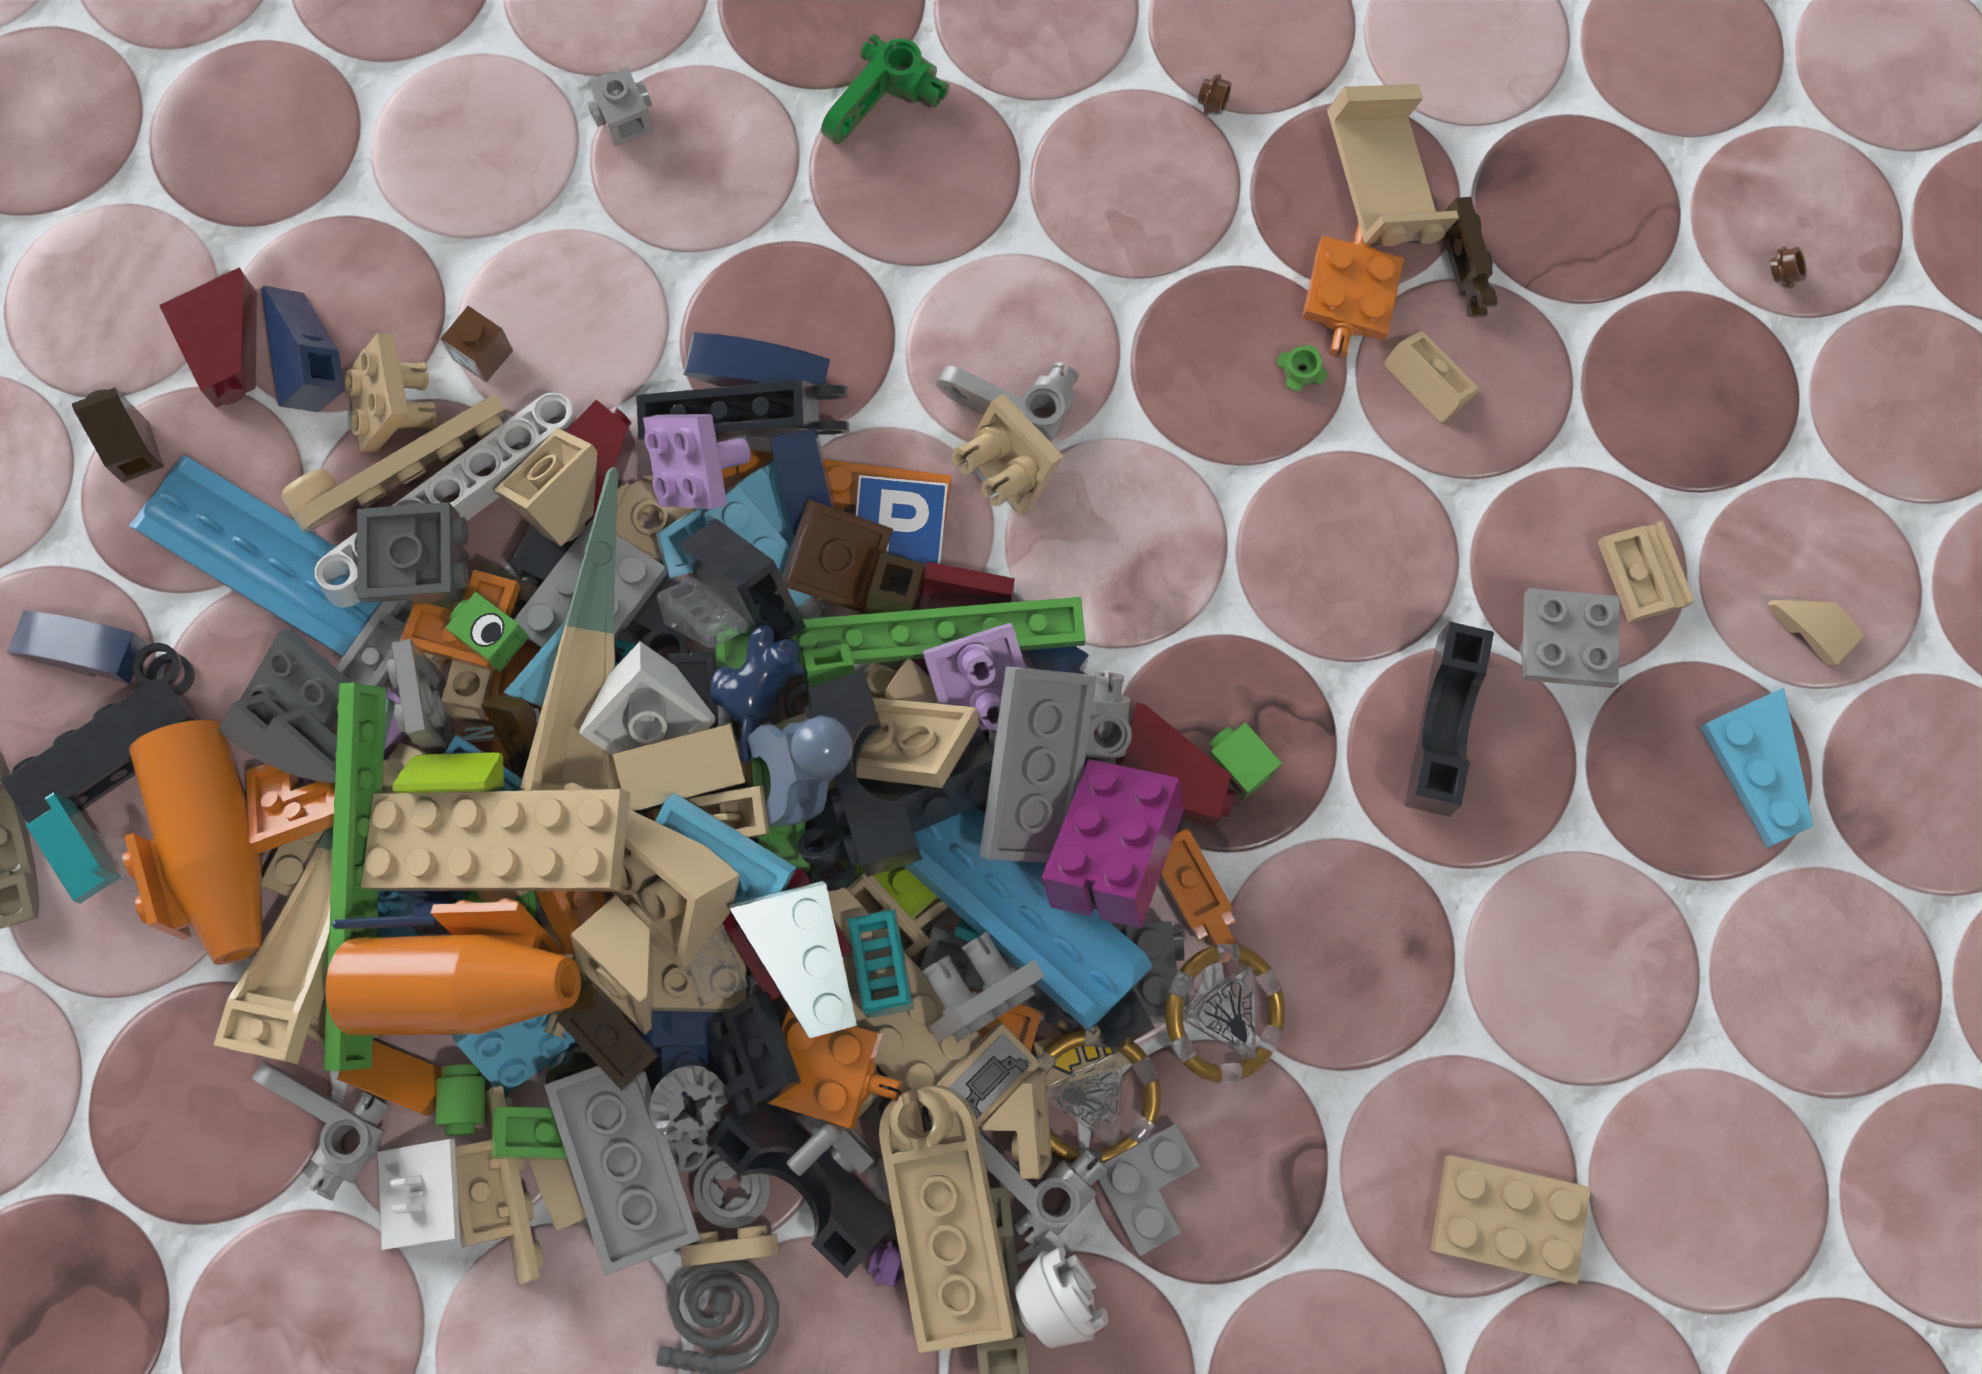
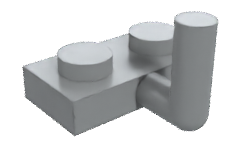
M800 1114L798 1116L799 1121L813 1136L787 1161V1164L797 1175L801 1176L833 1145L835 1148L831 1151L834 1159L849 1173L855 1169L861 1175L867 1172L881 1157L855 1129H849Z

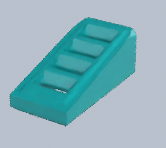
M895 909L847 919L863 1014L867 1018H875L915 1009ZM888 928V937L863 942L861 933ZM888 948L892 950V956L866 960L865 953ZM895 968V976L870 980V972ZM897 987L899 989V995L878 1000L874 999L873 992Z

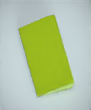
M499 752L415 755L407 762L394 781L393 791L399 794L501 790V787H504L503 755Z

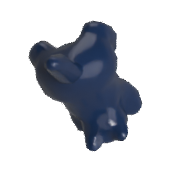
M767 624L760 625L752 632L748 641L747 659L741 668L732 669L728 666H722L714 672L710 683L712 701L722 706L732 719L742 725L738 743L742 762H749L751 760L747 738L774 714L785 681L791 675L806 674V670L800 665V658L798 656L801 650L799 642L794 639L774 642L773 629Z

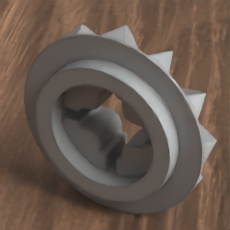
M691 1065L673 1070L658 1083L651 1096L650 1117L653 1125L669 1141H682L690 1145L692 1139L699 1136L708 1137L709 1130L714 1124L722 1122L721 1112L723 1106L728 1103L724 1095V1084L712 1071L701 1066ZM683 1091L695 1101L699 1100L695 1104L697 1116L694 1118L685 1111L681 1112L685 1108L684 1098L681 1094Z
M716 1153L702 1164L696 1174L693 1186L696 1206L702 1216L716 1226L739 1228L754 1222L768 1205L771 1190L768 1174L760 1173L742 1176L740 1186L746 1190L745 1193L751 1195L750 1200L745 1197L742 1199L734 1197L730 1203H727L725 1209H722L725 1203L723 1200L725 1191L720 1188V1185L714 1183V1180L716 1178L720 1181H723V1179L732 1181L734 1176L738 1174Z

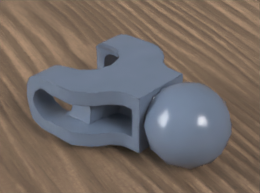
M820 715L803 722L790 723L782 731L773 725H762L748 736L747 740L752 760L761 757L766 762L770 772L771 789L770 795L765 802L769 828L801 824L816 817L823 811L829 782L847 766L853 754V740L847 728L835 718Z

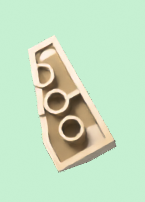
M573 782L564 786V790H588ZM629 810L620 891L612 892L624 903L630 901L645 912L652 923L649 927L652 943L679 968L683 969L692 962L731 912L728 905L734 904L740 874L707 846Z

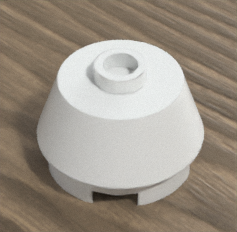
M1063 1246L1050 1253L1042 1251L1015 1284V1295L1019 1304L1018 1312L1022 1322L1032 1334L1035 1333L1039 1340L1049 1348L1091 1341L1094 1339L1095 1332L1108 1324L1106 1309L1100 1308L1096 1311L1094 1305L1095 1300L1092 1290L1097 1288L1094 1281L1075 1254L1068 1259L1064 1258L1066 1252Z

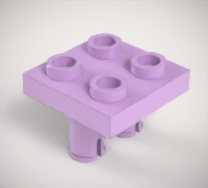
M712 414L654 415L643 418L646 432L645 445L650 455L653 489L657 496L658 505L660 507L714 509L727 505L721 470L749 462L750 448L747 441L743 438H734L719 442L716 439Z
M1007 623L923 650L922 653L938 704L976 707L981 719L978 728L980 727L981 731L987 729L997 730L1006 666L1026 668L1013 625Z

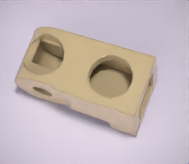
M452 660L441 699L443 706L451 717L487 723L485 720L486 713L481 705L489 698L494 667L489 671Z

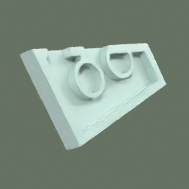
M821 881L728 905L732 915L742 928L751 946L809 1038L857 1026L828 891L824 882Z

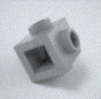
M628 68L618 72L606 73L598 80L589 83L594 100L588 102L587 105L597 127L605 124L614 146L654 131L647 107L652 105L648 91L643 81L635 83Z

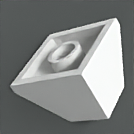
M639 642L607 677L579 729V734L613 756L612 754L707 730L715 722V716L676 666L642 642Z

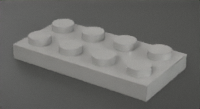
M1006 666L981 841V857L989 860L1048 862L1083 774L1096 676Z
M599 1066L544 1085L604 1275L699 1241L700 1237L668 1140L655 1128L650 1117L652 1091L646 1073L644 1072L623 1091L617 1087Z

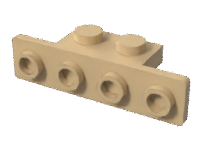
M501 1085L492 1087L485 1092V1113L491 1140L455 1147L461 1248L509 1237L518 1284L522 1285L539 1279L538 1269L543 1267V1253L539 1241L532 1239L529 1221L533 1220L534 1217L533 1202L528 1191L523 1192L520 1173L524 1171V1159H491L494 1109L497 1106L514 1107L512 1099L509 1096L505 1097L504 1089Z

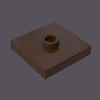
M808 499L782 573V578L787 588L864 613L880 553H885L893 528Z

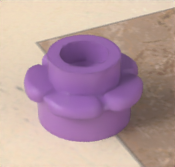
M890 1239L886 1248L880 1245L876 1246L870 1261L868 1274L875 1276L876 1286L879 1287L885 1284L895 1288L901 1277L903 1266L899 1247L895 1246V1240Z

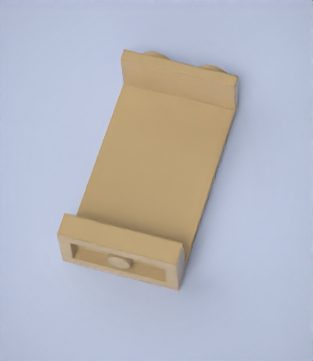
M1419 84L1346 86L1327 109L1365 244L1383 243L1384 246H1395L1409 241L1431 244L1441 240L1445 233L1459 219L1457 211L1436 212L1408 118L1423 100Z

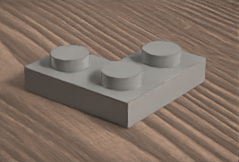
M1174 1124L1105 1162L1104 1164L1109 1170L1103 1173L1097 1180L1138 1257L1181 1234L1158 1189L1199 1167V1164L1178 1125Z

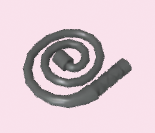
M735 1260L694 1265L679 1276L670 1291L668 1307L675 1329L689 1343L705 1349H723L739 1341L751 1326L755 1314L752 1294L743 1281L731 1275L717 1274L702 1279L689 1293L688 1311L694 1323L704 1328H717L725 1321L726 1315L731 1314L734 1294L715 1291L712 1312H715L714 1317L702 1315L698 1308L699 1298L705 1290L716 1286L728 1287L735 1290L742 1299L744 1313L740 1323L733 1332L722 1337L713 1338L696 1334L685 1324L679 1309L680 1296L688 1282L701 1273L714 1270L738 1272L754 1281L763 1292L768 1305L767 1326L758 1343L747 1352L736 1355L718 1354L716 1356L715 1354H702L697 1351H683L679 1348L673 1349V1347L660 1346L656 1365L674 1369L679 1368L691 1372L699 1371V1373L735 1374L753 1367L769 1351L779 1328L780 1305L772 1284L756 1268Z

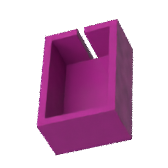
M1088 759L1042 875L1050 908L1091 917L1094 907L1088 884L1094 885L1092 890L1101 920L1142 928L1184 812L1179 778Z

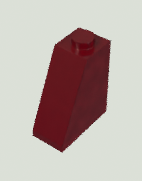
M240 267L159 305L200 391L215 408L223 404L235 403L242 399L246 393L256 389L257 292Z
M595 400L565 431L592 444L597 450L594 513L585 522V528L595 517L607 471L610 468H616L618 472V490L635 445L629 428L632 424L629 418L617 407L612 405L607 409L598 400Z
M1137 702L1130 723L1132 731L1131 742L1126 749V755L1120 758L1119 766L1179 778L1184 804V812L1181 819L1215 828L1220 816L1229 817L1236 791L1228 789L1231 775L1147 705Z

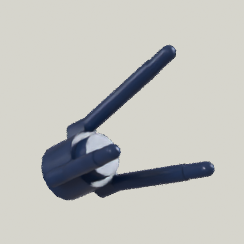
M393 891L425 900L423 903L415 904L413 915L337 919L332 922L334 929L413 926L415 932L423 933L417 936L451 935L431 914L433 905L455 904L458 900L456 898H448V891Z

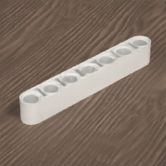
M555 392L540 396L391 507L442 503L441 501L444 497L455 494L459 495V497L450 504L458 511L459 517H465L466 521H468L500 497L494 489L557 428L566 431L576 419L571 402L563 394ZM554 417L564 418L561 422L556 424L546 423L549 419ZM518 443H529L522 450L512 449ZM483 469H495L487 476H477L479 471ZM357 532L323 556L317 562L314 570L315 578L328 601L334 606L341 608L351 607L360 602L358 599ZM341 575H349V579L345 583L335 586L331 585L335 578Z

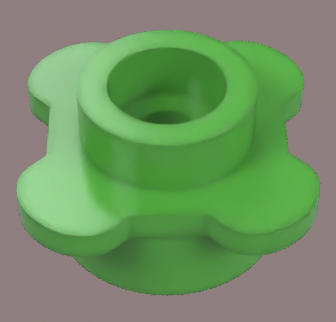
M1300 346L1293 349L1290 353L1283 352L1278 358L1277 364L1279 368L1284 370L1287 377L1286 386L1291 391L1298 392L1305 385L1312 383L1320 385L1326 380L1327 371L1321 367L1322 360L1317 348L1314 346ZM1303 365L1306 367V370L1300 371L1298 367Z

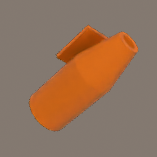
M195 720L156 729L141 736L131 744L129 751L153 840L148 841L135 833L125 835L124 838L128 851L124 852L123 861L128 874L137 883L140 896L135 898V906L140 919L145 924L147 923L148 926L182 940L191 937L189 929L191 925L212 962L216 965H223L255 956L262 945V854H258L249 845L247 801L230 741L218 730L221 722Z
M501 899L493 903L458 901L455 904L433 905L431 914L451 935L349 939L334 953L328 967L325 986L326 1002L330 1016L335 1025L347 1035L485 1034L569 1008L578 999L581 977L577 963L572 958L563 956L564 951L530 915L523 904L511 899Z

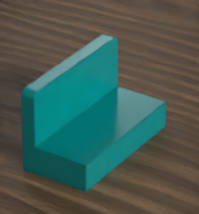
M53 792L45 797L51 809L28 823L26 827L71 899L81 904L121 878V875L76 804Z

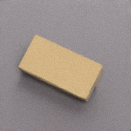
M731 724L612 754L620 787L622 790L631 793L629 810L636 813L662 807L666 798L674 793L683 799H689L748 785L744 765L740 759Z

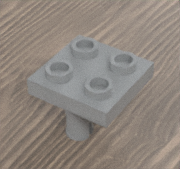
M1528 588L1524 593L1523 642L1520 646V655L1523 658L1522 680L1614 688L1619 683L1620 596Z
M986 932L962 947L963 952L967 954L985 984L981 987L983 992L977 995L976 991L972 993L969 991L949 955L922 971L946 1008L942 1011L944 1016L928 1026L937 1042L939 1043L953 1035L958 1043L1035 995L1030 985L1045 977L1035 959L1018 970L1015 967L1009 969L990 938L991 935L989 932Z

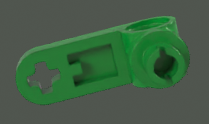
M876 34L871 35L869 40L873 42V45L866 40L860 52V57L870 63L829 109L821 125V134L835 144L843 142L886 92L897 98H908L914 103L923 98L931 106L937 107L940 104L937 97L942 101L944 100L949 90V84L936 77L937 67L922 57L919 47L914 42L899 38L891 39L886 43ZM903 66L907 67L908 69L896 70L895 68Z

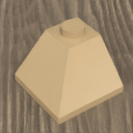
M557 428L494 491L544 537L562 546L565 542L575 539L582 533L585 528V522L594 513L597 450L592 444Z
M615 895L571 934V939L579 970L645 1035L652 1029V939L649 928L652 923L640 907L634 903L627 906Z

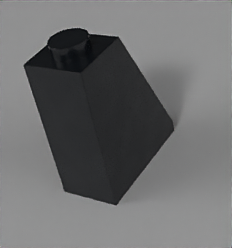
M717 518L679 544L699 581L750 635L760 625L767 624L773 629V641L777 642L784 639L790 640L806 628L775 561Z

